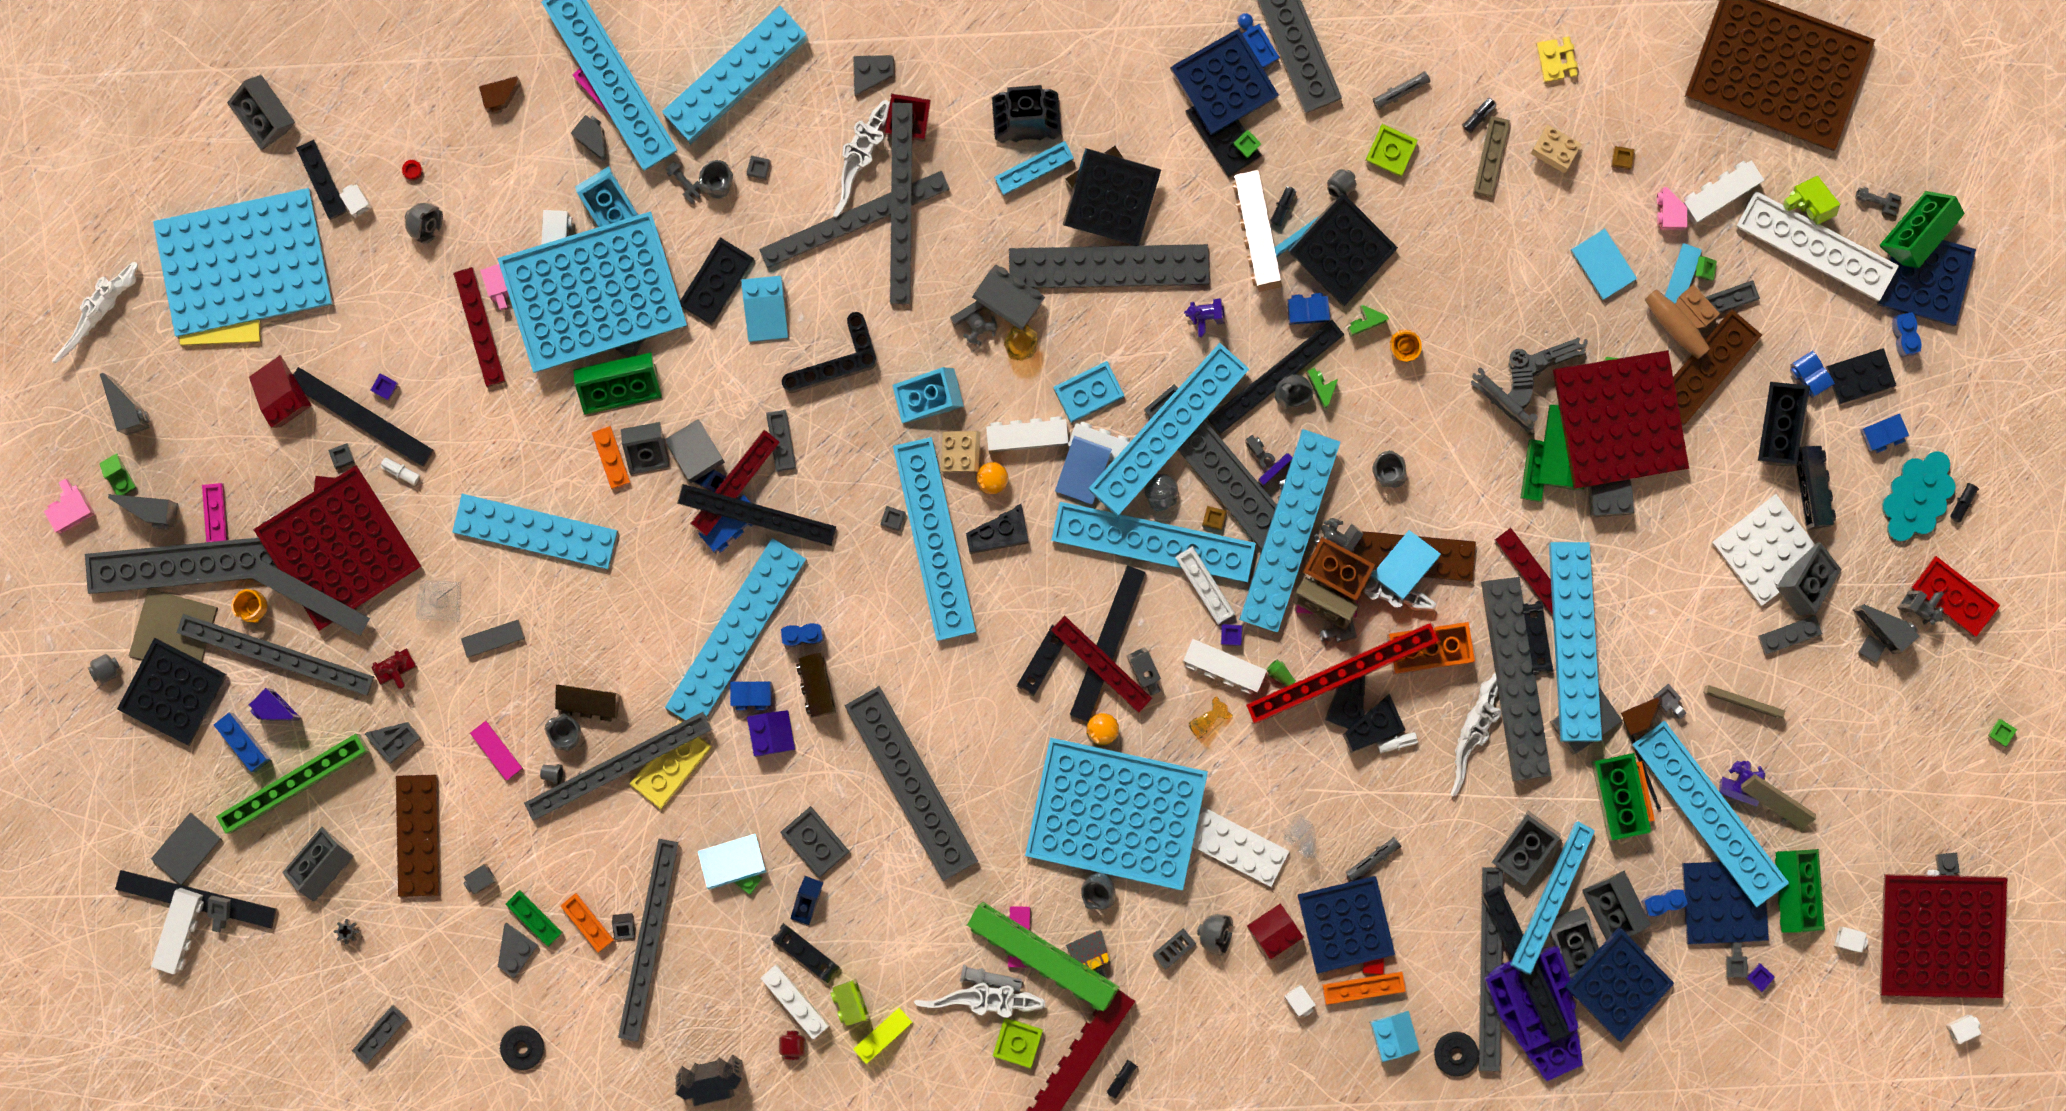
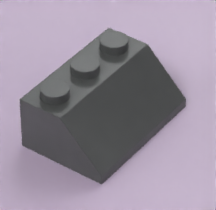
M262 75L243 81L227 102L260 150L265 149L286 134L295 123Z
M995 264L972 298L1020 330H1023L1038 311L1045 296L1037 289L1025 284L1022 279L1008 273L1005 268Z
M321 827L282 873L298 892L315 902L354 855L331 833Z
M1625 870L1582 890L1606 940L1618 927L1622 928L1630 937L1651 926Z

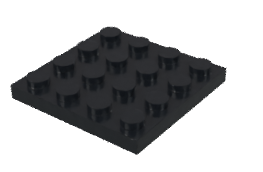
M1085 148L1062 225L1138 246L1161 169Z
M1340 193L1292 245L1288 252L1342 306H1345L1398 247L1344 193Z
M154 638L117 710L190 746L227 674Z

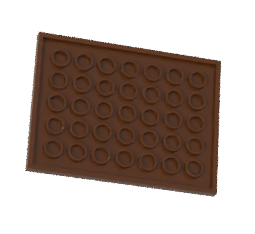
M1719 0L1684 97L1835 151L1875 39L1769 0Z

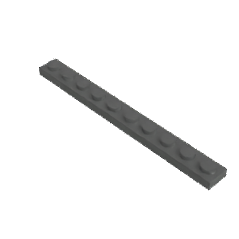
M892 103L890 304H910L913 103Z
M942 170L912 183L911 206L950 190ZM891 192L848 210L838 217H832L760 248V253L767 268L890 216Z
M185 614L182 615L176 632L367 696L374 680V676Z
M703 711L524 802V805L534 821L713 729Z
M658 839L618 1038L639 1041L679 842Z
M1482 867L1481 894L1498 886H1501L1503 889V870L1497 867ZM1482 895L1478 1070L1500 1071V1017L1484 978L1497 966L1501 965L1502 938Z

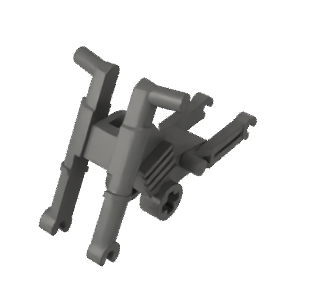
M1577 337L1574 340L1542 350L1533 355L1527 354L1523 349L1513 350L1508 363V368L1511 372L1512 388L1508 395L1503 391L1502 387L1496 385L1485 375L1482 368H1478L1480 375L1472 374L1474 380L1471 381V385L1474 388H1478L1491 400L1492 404H1495L1510 419L1517 422L1529 435H1532L1534 433V422L1538 417L1536 414L1529 416L1524 411V408L1530 403L1534 386L1533 377L1540 375L1542 371L1552 365L1574 357L1583 356L1588 340L1585 339L1583 344H1580V338Z

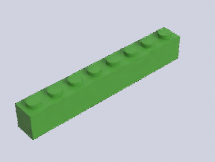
M354 734L220 813L216 818L225 834H232L370 751L361 735Z
M985 902L977 906L967 924L974 934L983 935L990 944L994 946L999 945L1005 949L1006 954L1018 957L1025 966L1034 967L1041 976L1053 979L1059 987L1074 992L1073 995L1075 997L1090 1002L1091 1007L1096 1010H1106L1120 988L1115 983Z

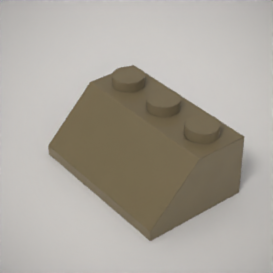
M1305 577L1295 593L1293 603L1347 630L1359 607L1356 601L1351 597L1339 595V592L1332 587L1326 588L1320 585L1321 582L1315 578L1310 577L1309 579Z

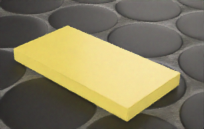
M260 320L179 336L180 345L261 342Z
M699 736L646 763L630 782V785L658 808L662 809L712 746Z

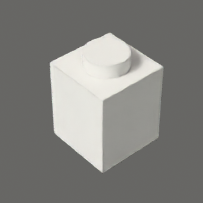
M357 184L354 186L349 185L342 190L343 193L340 194V197L355 218L372 208Z
M1839 926L1834 946L1862 953V950H1865L1867 947V933Z
M1301 984L1284 995L1298 1016L1303 1015L1306 1017L1314 1011L1312 1007L1315 1006V1003Z
M1967 1014L1946 1025L1956 1044H1961L1981 1034L1979 1030L1981 1025L1978 1019L1972 1015Z

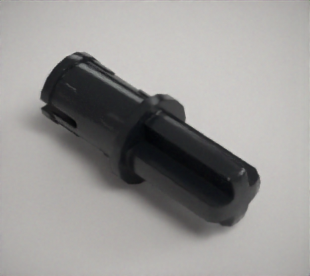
M1488 98L1477 110L1474 109L1473 114L1462 124L1463 128L1467 132L1472 133L1482 121H1486L1485 118L1497 106L1496 102Z
M1286 187L1280 201L1276 203L1277 207L1270 222L1277 226L1282 225L1287 211L1291 210L1290 205L1296 194V190L1292 187Z
M1967 483L1961 497L1957 498L1958 502L1950 515L1952 520L1961 522L1967 509L1972 506L1971 502L1979 490L1977 486Z
M1127 1059L1120 1072L1115 1074L1116 1078L1106 1093L1112 1098H1117L1126 1083L1129 1084L1128 1080L1138 1066Z

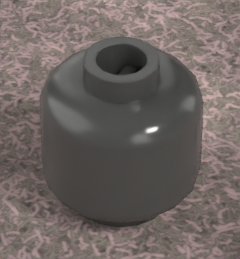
M1337 170L1327 181L1329 194L1337 198L1340 193H1344L1348 197L1357 185L1354 173L1350 170Z
M104 654L93 659L88 670L94 682L98 681L103 684L118 676L117 669L120 666L115 657L111 659L108 654Z

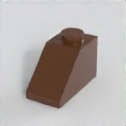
M518 76L479 86L487 113L497 114L502 112V109L508 107L521 84Z
M1661 696L1621 713L1630 735L1636 733L1638 737L1649 732L1647 728L1651 727L1654 723L1662 702Z

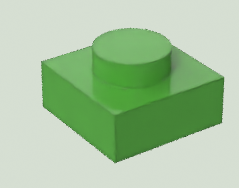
M1249 130L1233 143L1246 158L1251 156L1262 145Z
M1699 257L1696 266V276L1707 281H1714L1717 261L1707 257Z
M1998 719L1988 736L2006 747L2017 729L2002 719Z
M756 875L734 883L751 895L762 877Z

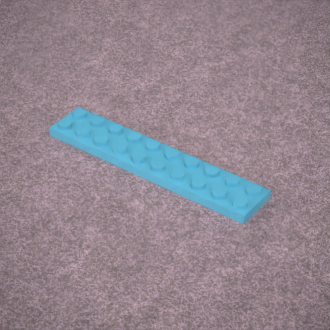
M587 0L541 1L643 171L677 152L676 146Z
M1219 343L1088 488V491L1114 514L1119 516L1249 371V368Z
M1304 429L1301 430L1239 620L1278 633L1341 443L1340 441Z
M932 437L894 445V454L936 640L940 641L975 633L976 630Z
M1059 502L1051 541L1180 569L1182 567L1175 557L1193 546L1211 575L1246 583L1248 582L1256 545L1254 542L1121 514L1117 516L1112 512Z
M774 538L770 540L665 708L684 720L703 711L706 717L708 716L807 560L806 558Z
M1550 542L1549 559L1560 742L1602 741L1590 542Z
M1665 720L1632 744L1636 752L1755 907H1758L1789 884Z

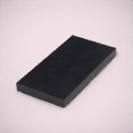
M1193 106L1185 111L1228 178L1262 157L1257 149L1251 156L1246 158L1233 145L1246 132L1239 120L1210 136Z
M720 237L681 298V307L708 324L713 325L753 262L754 257Z

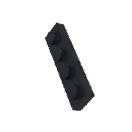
M313 139L296 147L328 219L331 220L347 213V208L340 197V193L316 141Z

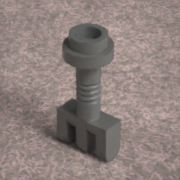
M675 162L671 163L666 168L667 175L669 177L674 175L687 189L683 195L691 204H694L695 200L690 195L694 194L699 199L701 196L696 191L698 188L702 193H705L701 190L700 183L696 181L692 184L679 170L681 165Z
M1859 187L1855 196L1858 202L1864 203L1865 200L1882 205V213L1896 216L1897 212L1891 210L1890 207L1895 209L1899 207V204L1892 202V200L1901 201V196L1887 193L1886 198L1869 193V188Z

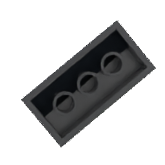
M1770 382L1758 461L1761 463L1776 466L1798 465L1810 392L1809 385Z
M1822 446L1801 447L1798 465H1796L1806 530L1830 527L1836 521L1835 510L1831 508L1833 495L1832 491L1828 490L1827 483L1830 481L1828 470H1825L1824 462L1827 460L1826 452L1822 450Z

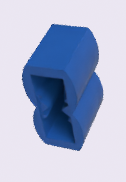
M1323 293L1311 294L1309 298H1303L1301 294L1292 295L1291 299L1287 300L1289 325L1330 321L1328 296H1323Z
M1911 312L1894 317L1892 320V330L1897 337L1896 348L1899 355L1905 357L1919 353L1922 343L1920 336L1916 332L1917 320L1914 314Z
M1813 350L1790 365V372L1793 377L1799 379L1802 385L1810 386L1809 395L1811 398L1835 384Z
M1900 413L1861 429L1869 451L1875 450L1876 454L1886 450V445L1894 443L1896 446L1906 442L1905 437L1909 436Z
M816 623L806 624L802 627L789 625L781 629L782 644L793 647L803 643L814 645L824 641L823 628Z
M730 682V706L735 707V710H747V706H755V710H767V706H772V682Z
M1671 889L1661 895L1648 896L1641 901L1647 916H1659L1668 910L1682 909L1688 904L1684 890Z

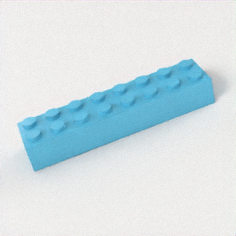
M781 6L777 7L662 111L663 115L691 145L808 40L807 34Z

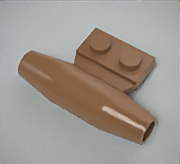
M1694 284L1677 298L1676 304L1657 289L1645 299L1659 323L1685 350L1697 359L1710 350L1698 329L1705 328L1720 313Z

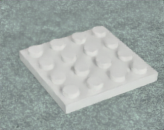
M1777 494L1773 495L1711 542L1760 606L1779 593L1776 587L1785 572L1815 545Z

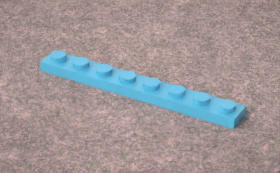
M1579 821L1575 822L1510 964L1527 975L1532 972L1595 830Z

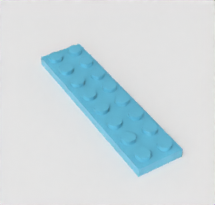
M461 494L452 532L609 569L618 530Z

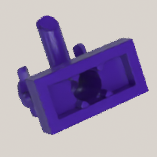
M1221 298L1213 299V304L1196 306L1194 302H1190V306L1184 311L1185 316L1189 317L1194 325H1198V337L1200 338L1206 333L1205 320H1214L1216 324H1225L1224 304Z
M1736 761L1729 772L1730 774L1733 772L1738 773L1737 780L1734 781L1722 777L1719 792L1728 797L1758 806L1759 801L1741 790V784L1754 774L1765 780L1766 774L1761 766H1758V772H1752L1750 761Z

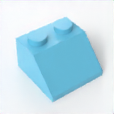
M1409 1011L1369 1021L1380 1061L1384 1062L1420 1050Z

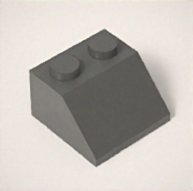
M660 422L621 429L622 446L630 475L669 467Z

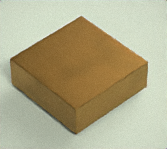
M1615 146L1611 167L1631 170L1635 149Z
M1207 506L1202 526L1222 530L1226 510Z

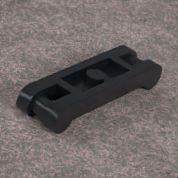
M1537 601L1535 604L1530 605L1524 603L1522 604L1533 675H1538L1539 672L1544 671L1551 673L1553 672V665L1542 601ZM1536 612L1537 618L1530 619V613ZM1537 658H1544V663L1538 664Z
M1053 624L1016 686L1019 689L1027 690L1028 694L1033 697L1064 646V643L1051 631L1055 626ZM1053 636L1059 639L1057 645L1050 642ZM1029 676L1036 680L1033 685L1027 682Z
M783 923L780 926L781 930L777 935L774 934L771 940L826 983H829L832 979L831 976L840 969V966ZM787 934L792 937L788 943L783 941ZM823 963L828 965L825 972L820 969Z

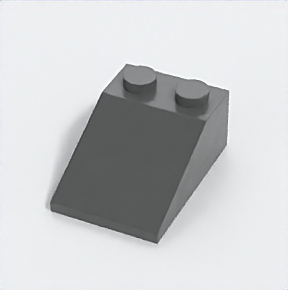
M101 373L100 377L117 431L130 435L149 429L150 417L148 412L144 411L113 377Z
M1630 479L1588 486L1591 517L1631 515L1634 513Z
M108 495L110 500L145 522L151 523L152 527L156 529L169 530V527H175L178 506L176 502L167 499Z
M1817 542L1785 572L1776 588L1797 615L1816 614L1842 569L1822 543Z
M1865 604L1853 608L1854 612L1879 640L1887 645L1886 647L1892 654L1903 652L1920 637L1916 633L1918 631L1911 622L1907 623L1905 620Z
M1599 687L1601 733L1604 735L1623 720ZM1558 715L1550 723L1560 736ZM1593 742L1564 743L1573 755Z
M1527 811L1492 863L1525 886L1559 841L1561 833L1530 811Z
M1584 907L1556 916L1550 929V935L1554 946L1559 947L1572 979L1599 949L1590 918Z

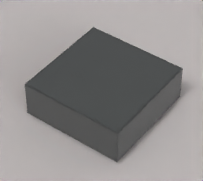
M751 155L746 175L766 180L771 161Z
M348 443L328 450L335 469L355 463Z
M886 506L880 525L900 531L906 512Z
M1868 635L1858 653L1876 663L1887 645Z

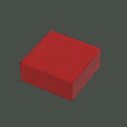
M1384 958L1363 962V973L1383 974Z

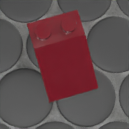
M281 355L249 376L260 411L271 428L284 426L312 406Z

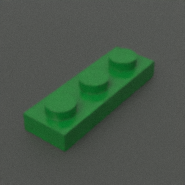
M1529 439L1520 499L1542 502L1544 485L1538 484L1544 441Z
M521 890L505 904L547 947L563 933Z

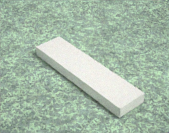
M1192 546L1177 555L1175 558L1217 624L1219 625L1235 615L1234 610L1194 547Z

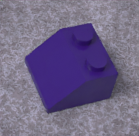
M265 688L248 704L252 708L250 712L257 719L270 721H299L301 719L274 689Z
M788 710L747 717L754 757L795 750Z

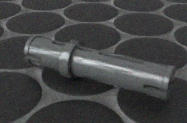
M1424 71L1394 88H1388L1387 92L1373 98V103L1379 110L1392 102H1398L1399 98L1430 83L1431 80L1427 72Z
M1393 836L1392 839L1381 847L1377 846L1373 853L1345 873L1351 881H1355L1382 860L1386 861L1390 854L1402 846Z

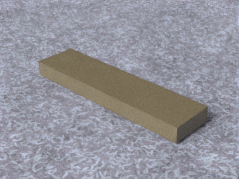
M1490 116L1473 194L1493 197L1510 124L1508 119Z
M1710 685L1705 686L1703 691L1706 695L1778 719L1783 718L1785 710Z
M1756 774L1741 784V790L1800 829H1804L1816 820L1814 812Z

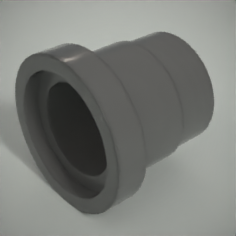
M544 764L541 768L540 778L552 781L557 785L561 783L563 765Z

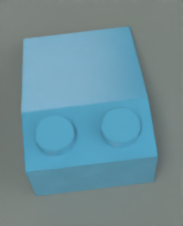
M609 166L575 186L577 194L598 227L638 215Z
M782 276L741 279L748 341L788 338Z
M942 367L892 385L902 423L947 413L964 407L954 368Z

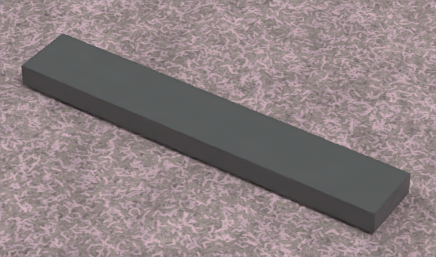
M265 561L261 562L253 577L256 581L359 636L362 635L370 620L369 617Z

